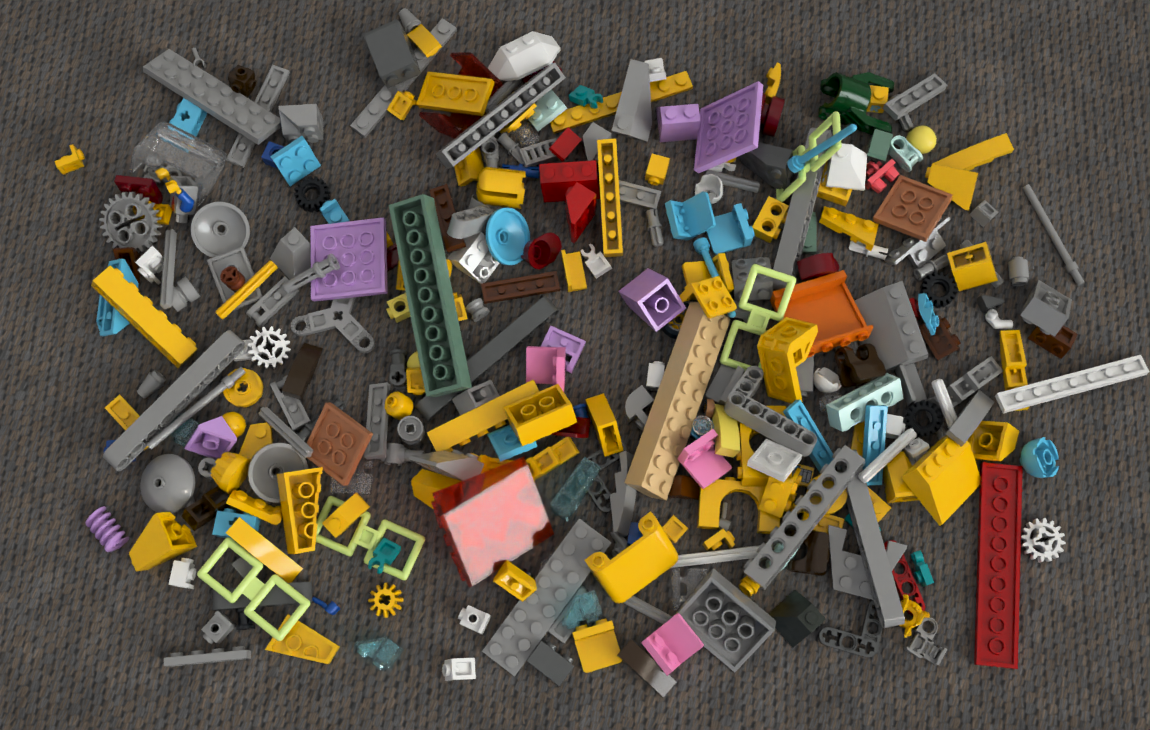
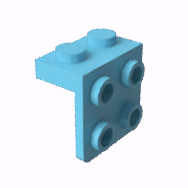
M703 191L684 202L670 200L665 203L666 214L674 239L690 240L716 225L707 192Z
M741 203L734 205L732 212L715 216V227L706 231L715 255L750 246L755 236L753 227L749 226L747 221L749 219L746 209H743Z

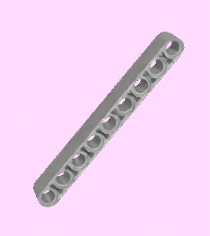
M810 128L805 145V150L809 147V135L813 133L817 128ZM827 129L816 139L817 146L832 137L831 130ZM826 149L825 151H823V152H821L820 154H818V158H819L823 153H825L828 149ZM825 163L817 171L812 172L810 170L807 172L806 181L792 194L773 267L775 271L796 278L798 270L797 261L801 259ZM773 278V289L786 288L787 282Z
M231 330L224 332L106 449L103 458L116 471L125 469L148 446L146 443L165 429L242 352L245 342Z
M844 465L837 466L839 473H843L847 469ZM861 469L846 487L848 494L846 503L882 628L903 625L905 623L903 609L867 483L861 482L858 478L859 473L863 471Z

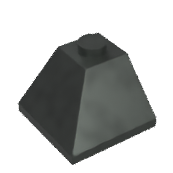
M796 590L791 592L768 613L776 620L775 629L792 648L826 620L818 609Z

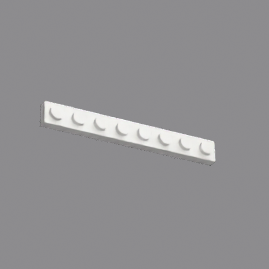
M1137 355L999 392L995 395V398L1004 414L1144 376L1150 371L1142 356Z

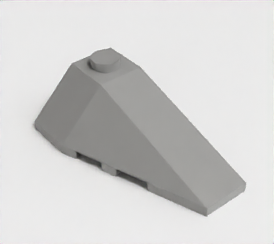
M630 59L611 131L612 133L648 142L652 127L649 64Z

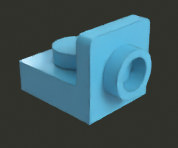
M336 199L326 201L320 208L328 224L350 221Z

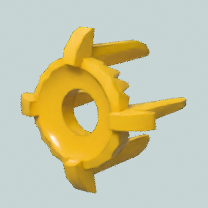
M904 594L903 600L900 601L903 613L906 610L913 613L912 619H905V623L899 625L905 628L904 638L912 636V628L920 625L924 617L930 618L929 612L922 611L916 602L909 600V596Z

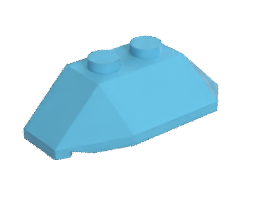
M125 259L109 261L108 267L111 265L114 269H119L124 275L123 278L128 283L132 282L138 288L139 283ZM101 295L99 296L96 319L100 331L99 334L100 336L117 334L130 323Z

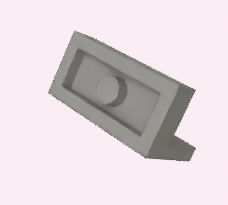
M915 364L898 365L895 373L900 378L907 406L927 400Z
M721 364L705 396L725 406L730 392L742 377L745 369L740 366L734 369Z

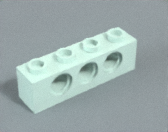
M886 373L884 376L878 377L827 404L829 425L842 432L847 431L850 427L865 421L866 405H885L888 407L895 405L904 399L900 378Z

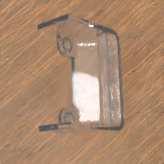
M161 122L133 149L129 172L133 173L142 163L149 167H158L165 162L196 178L194 181L198 186L196 206H199L213 190L226 163L227 154L223 150L170 123Z

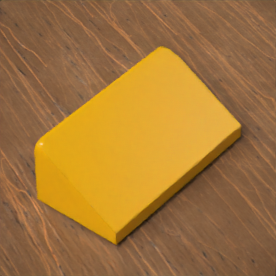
M508 560L503 563L493 578V582L522 602L537 590L535 579Z

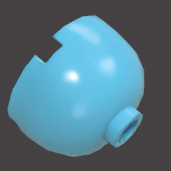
M1045 437L1031 440L1024 445L1021 451L1020 464L1033 477H1053L1059 469V466H1055V460H1059L1057 449L1053 442L1045 440Z

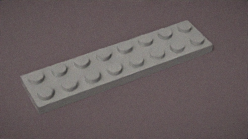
M170 49L143 66L145 74L258 145L281 128L279 117L241 93L234 92L228 85L198 66H194L193 63Z
M578 519L535 578L537 590L523 602L521 600L518 601L482 652L513 676H516L591 573L584 560L595 552L605 553L612 542L581 519Z

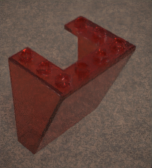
M524 457L433 493L434 501H431L437 523L440 529L444 528L446 531L443 537L447 547L452 546L454 552H451L454 564L458 568L462 582L466 581L469 588L499 570L506 560L512 562L554 535Z

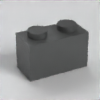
M548 640L546 643L541 641L527 659V662L560 687L573 670L574 665H572V662L574 660L565 653L562 656L555 651L557 647Z

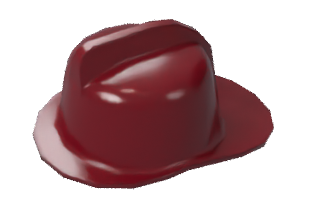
M545 233L525 244L521 258L525 259L534 269H542L555 261L562 248L561 241L555 233Z

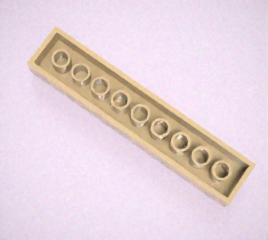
M699 302L689 303L624 482L644 495L655 499L667 500L680 464L677 458L686 447L731 320L724 314L708 318Z

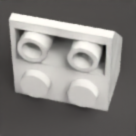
M481 232L464 238L466 247L452 251L447 258L457 269L480 284L485 283L499 265V262L491 255L487 247L486 237Z

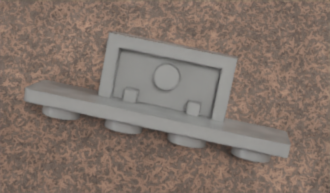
M942 215L926 242L914 237L903 241V245L889 253V256L884 260L885 263L897 265L908 256L915 268L923 266L946 246L938 230L951 220L950 217Z

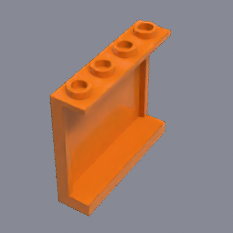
M844 270L794 286L783 319L788 317L817 324L818 333L807 358L812 357L816 353L828 352L838 346L845 347L851 342L857 340L864 341L870 337L873 325L867 326L845 284L847 275ZM785 288L772 292L770 302L775 312L778 311Z

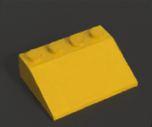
M947 435L935 443L901 477L939 526L943 525L980 486L981 479L970 443L966 441L961 447Z

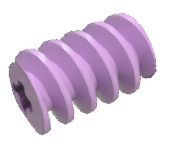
M103 506L95 510L88 517L85 524L90 528L91 533L95 534V538L100 540V544L105 546V551L112 552L127 543L129 537L122 538L125 531L117 532L121 526L119 524L113 526L116 519L108 520L111 513L103 514L106 510V507Z

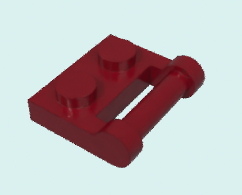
M116 175L114 182L121 193L128 192L129 194V192H135L136 195L142 193L143 198L149 197L150 202L162 204L163 195L153 179Z

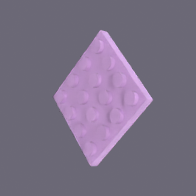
M759 81L700 109V126L694 170L697 173L706 171L758 148L763 84Z
M384 217L310 226L311 268L315 262H321L328 258L329 254H333L340 265V269L327 273L326 277H318L311 281L312 301L388 294L386 219Z

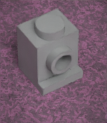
M217 610L214 613L215 615L201 629L205 633L203 638L210 644L213 642L220 644L236 626L223 612ZM215 625H218L219 627L217 632H213V627Z

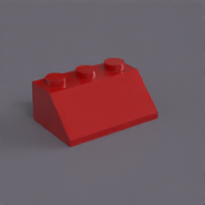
M597 160L539 164L540 184L544 202L566 201V191L570 186L573 187L576 182L596 193V199H600L599 165Z
M578 182L573 187L570 186L565 193L566 218L571 242L574 244L596 214V193Z

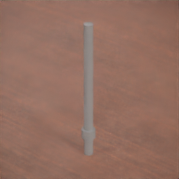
M1030 184L1024 186L1023 190L1063 259L1066 271L1072 275L1077 286L1085 283L1078 271V265L1075 261H1072Z
M240 367L230 376H225L218 386L146 444L152 450L226 388L230 389L235 385L234 382L246 373L245 370Z

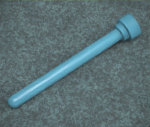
M850 124L804 155L793 156L787 162L788 168L794 173L799 172L804 168L807 161L855 132L857 126Z
M707 238L697 239L693 243L696 252L702 255L711 277L719 276L709 254L710 244ZM730 312L728 313V316L730 318H734L736 316V312Z

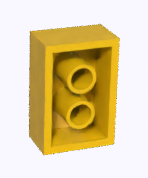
M559 384L504 407L509 424L522 446L531 444L538 439L577 423L572 404Z

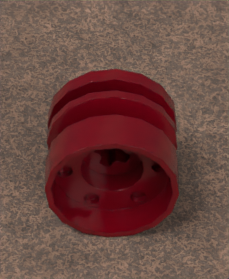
M763 93L760 125H763V135L775 136L785 102L784 98L773 96L770 103H766V94Z

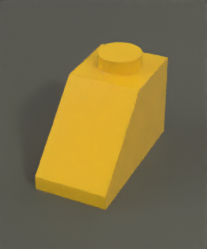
M356 492L322 524L337 538L365 513L370 506Z

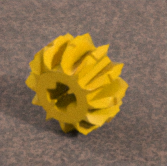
M384 583L383 589L380 585H376L378 592H370L375 598L368 599L369 603H375L370 609L372 611L377 609V616H380L383 612L384 618H388V611L395 616L394 608L402 609L397 602L404 601L401 597L397 598L402 593L401 590L395 591L396 585L394 584L389 588L388 583ZM383 596L391 598V600H388L390 602L388 605L381 603Z

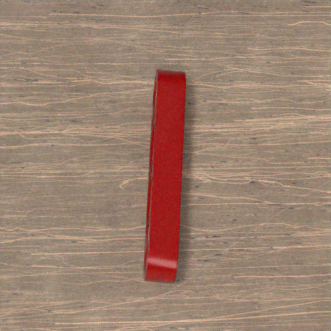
M886 541V542L884 543L885 550H886L888 541ZM903 554L898 563L904 567V572L897 574L894 569L892 570L897 591L901 600H903V595L907 593L903 592L902 584L904 582L910 583L912 591L907 595L910 597L916 594L913 601L917 604L919 603L922 611H925V603ZM906 610L909 615L913 616L911 611Z

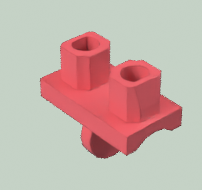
M891 159L882 168H880L882 166L880 161L877 163L873 161L867 163L868 171H866V176L873 175L867 180L865 187L868 190L872 188L878 194L882 192L887 186L881 180L882 177L885 176L890 182H893L899 176V172L894 167L896 162Z

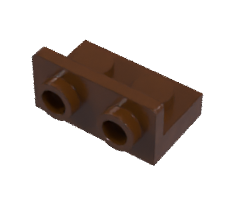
M939 315V326L936 327L935 335L929 333L925 323L919 326L922 336L937 361L960 350L958 345L961 344L956 334L952 335L948 328L951 326L945 317L941 318Z
M1063 325L1056 336L1047 335L1039 329L1040 327L1036 326L1028 336V339L1062 359L1071 349L1078 334Z

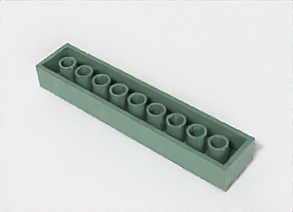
M422 194L390 204V215L426 396L440 397L470 389L472 385L434 198Z

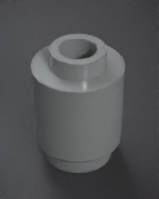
M1023 257L1012 258L1008 262L1009 281L1012 282V286L1027 285L1029 280L1028 260L1023 259Z

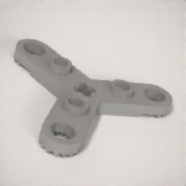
M356 297L333 299L331 308L295 317L291 322V330L297 336H306L336 328L361 353H369L375 347L373 337L350 315ZM336 313H338V314L343 313V314L341 315L343 319H342V320H339V319H336V320H335V318H336V317H335V314H336ZM299 322L306 323V328L302 331L296 330V325ZM362 339L370 340L367 348L360 347L359 344Z

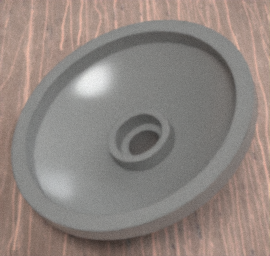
M222 201L211 202L204 205L195 214L191 223V236L196 247L205 255L213 258L242 246L245 248L250 236V225L246 215L237 206ZM223 225L225 231L220 232L218 226Z
M271 443L259 449L252 457L248 467V481L252 490L260 498L273 503H281L277 474H273L272 470L277 467L279 470L277 474L308 469L306 459L291 445Z
M163 454L154 458L146 466L140 482L141 495L146 505L157 513H175L189 503L195 490V474L187 460L178 455Z

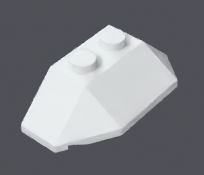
M532 31L501 46L491 61L488 70L496 82L501 80H519L552 64L561 48L552 36Z

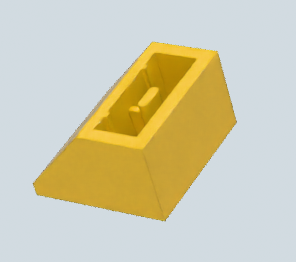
M986 242L947 253L959 291L998 281Z

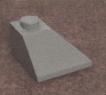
M294 227L280 239L270 259L290 280L311 268V244Z

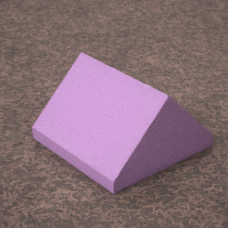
M220 416L199 424L184 449L217 460L221 458L224 452H229L237 441V437L224 418Z

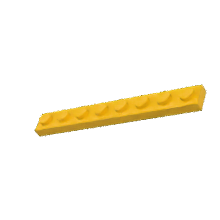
M687 71L668 76L664 80L650 82L651 102L693 89ZM622 92L604 97L603 103L597 102L598 108L596 109L591 108L590 104H586L585 106L579 105L565 110L550 122L553 134L565 131L567 127L571 129L616 114Z

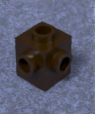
M237 65L228 75L230 88L234 92L241 93L248 98L256 86L255 72L249 68Z

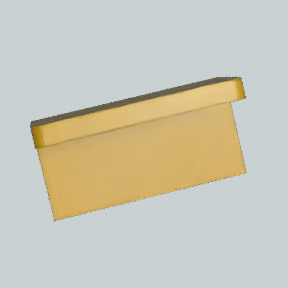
M479 147L454 166L458 186H466L472 181H478V174L484 168Z
M561 250L568 292L587 289L580 252L566 254L565 250Z

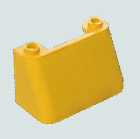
M651 511L643 516L638 523V528L643 536L610 560L606 554L595 552L584 560L596 580L615 603L627 601L678 561V553Z

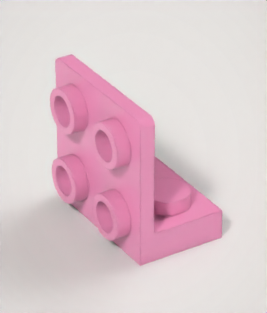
M527 346L526 383L534 379L536 384H559L564 392L566 347Z
M714 429L685 447L677 458L702 489H705L732 469V466L722 455L715 454L714 441L718 434Z
M679 613L641 642L667 676L704 646Z

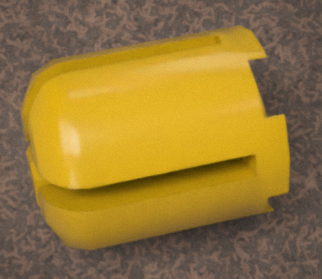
M495 167L482 168L478 174L476 188L478 201L485 205L521 209L520 204L523 205L525 193L522 180L526 178V172Z

